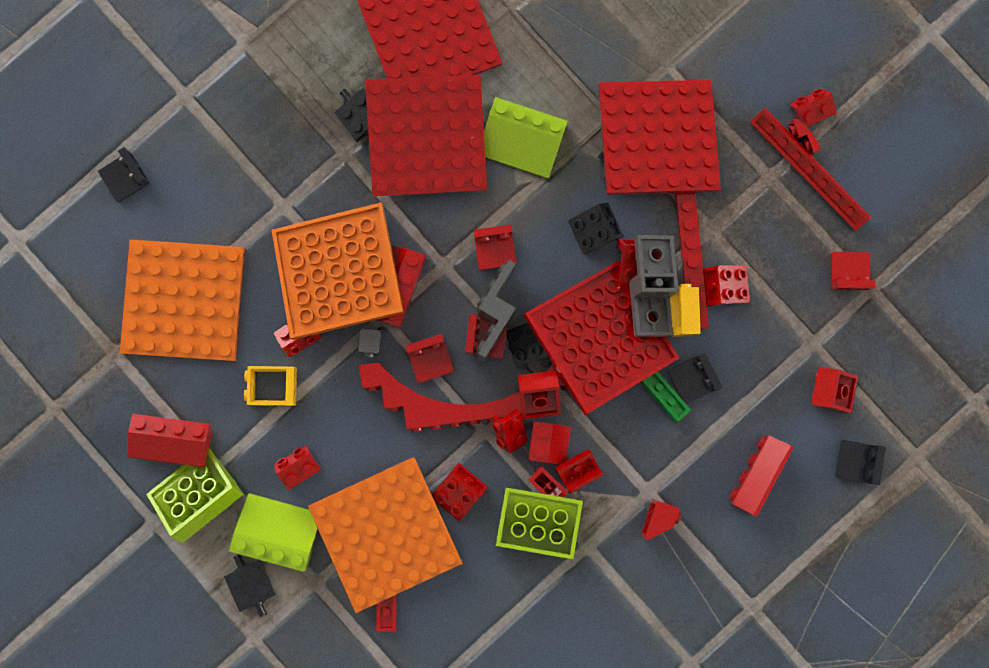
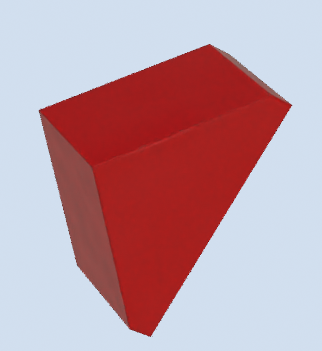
M542 466L528 479L542 494L564 497L568 493Z

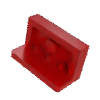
M825 89L814 90L812 94L806 97H799L790 104L791 108L796 112L797 119L806 127L837 114L832 93Z
M288 324L274 332L278 343L288 357L298 354L301 350L321 338L320 334L292 340L290 339Z
M515 409L502 419L496 415L491 417L493 422L492 428L496 433V443L499 448L512 453L528 442L520 411Z
M307 445L297 448L291 455L279 459L274 464L277 476L288 490L321 471L319 464L310 453Z
M589 449L555 467L569 493H573L603 476Z

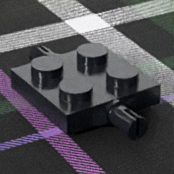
M362 88L355 95L351 96L346 89L340 91V95L344 98L345 102L334 113L355 141L359 142L368 135L366 90Z
M240 554L234 556L233 558L238 568L224 576L239 612L256 607L260 617L267 615L262 603L275 596L276 593L261 560L245 564Z

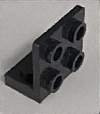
M125 147L118 150L121 155L119 158L98 170L99 175L116 202H121L150 184L131 151Z
M608 202L598 204L569 220V224L583 254H587L608 242L624 237Z
M528 323L507 330L506 337L516 367L548 358L547 353Z
M706 353L668 371L681 399L686 404L723 388Z
M842 440L836 478L880 485L886 447Z

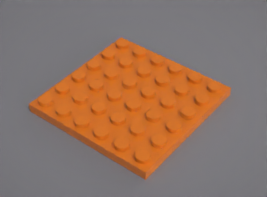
M382 203L272 230L290 339L295 340L404 313Z
M130 240L120 354L236 361L245 248Z
M415 457L308 506L355 613L463 564Z

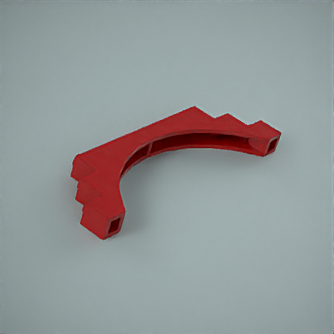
M380 363L359 365L362 388H367V392L378 391L379 387L382 386L384 409H389V412L401 411L400 407H404L406 429H411V433L423 431L422 427H430V430L442 429V425L449 424L450 428L461 426V422H468L469 425L480 424V420L487 419L488 423L492 422L491 417L493 415L505 417L515 409L522 414L519 392L504 399L483 404L458 405L440 402L420 395L395 379ZM552 365L546 372L557 370L555 366ZM557 371L559 386H561V390L568 389Z

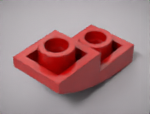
M795 118L789 123L788 131L796 140L803 139L802 145L811 155L821 150L814 135L801 121Z

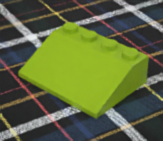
M495 97L484 130L485 158L549 179L568 121Z
M209 448L205 468L182 465L146 495L169 535L177 541L184 543L243 496V493Z
M506 488L496 546L573 559L583 501Z
M248 493L233 534L229 552L305 572L309 566L318 528L309 509Z

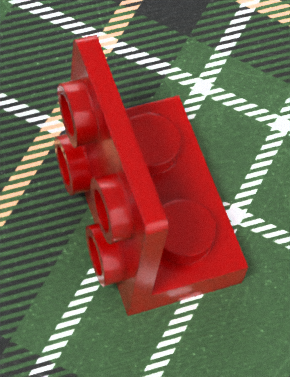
M512 225L473 230L479 270L500 268L503 263L507 264L509 260L516 263Z
M617 239L616 246L622 251L619 281L629 282L638 275L635 239ZM652 251V257L659 260V253Z
M869 252L831 253V290L869 291L876 288V280H870Z
M717 265L703 269L707 307L722 304L750 303L746 265Z
M476 314L469 315L465 355L478 356L476 354L478 346L482 340L486 341L488 339L486 336L491 324L481 318H477ZM507 327L488 358L503 359Z
M442 334L405 346L418 383L454 372Z
M458 463L434 491L432 496L435 502L458 521H461L483 495L488 486Z

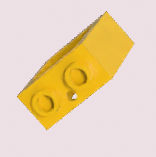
M680 284L678 286L679 292L670 297L673 336L671 337L700 334L699 287H692L691 284Z
M248 366L244 373V381L247 382V390H244V401H247V405L296 406L297 367ZM256 372H286V401L255 400Z

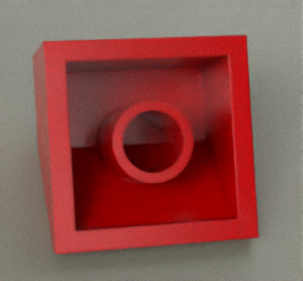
M818 367V372L815 376V389L812 394V405L852 413L858 376L838 369Z
M557 371L518 375L522 419L561 415Z
M533 421L528 460L555 464L566 462L571 426Z
M652 499L641 536L649 540L673 528L675 524L679 523L681 517L680 508Z

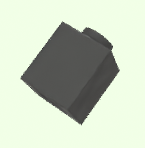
M369 329L360 330L358 352L363 353V357L374 358V354L379 355L382 332Z

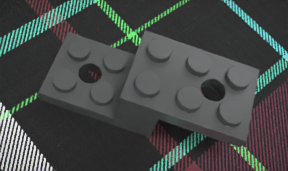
M636 235L634 239L638 275L629 281L634 337L673 336L670 297L679 292L674 237L666 235ZM652 251L659 253V260L652 257ZM649 313H653L656 316L655 322L649 320Z
M511 260L507 264L503 263L497 272V280L493 279L487 288V296L483 295L477 304V316L491 324L486 336L488 339L481 341L476 352L478 354L477 361L482 364L485 363L511 321L516 309L498 298L514 272L516 263Z

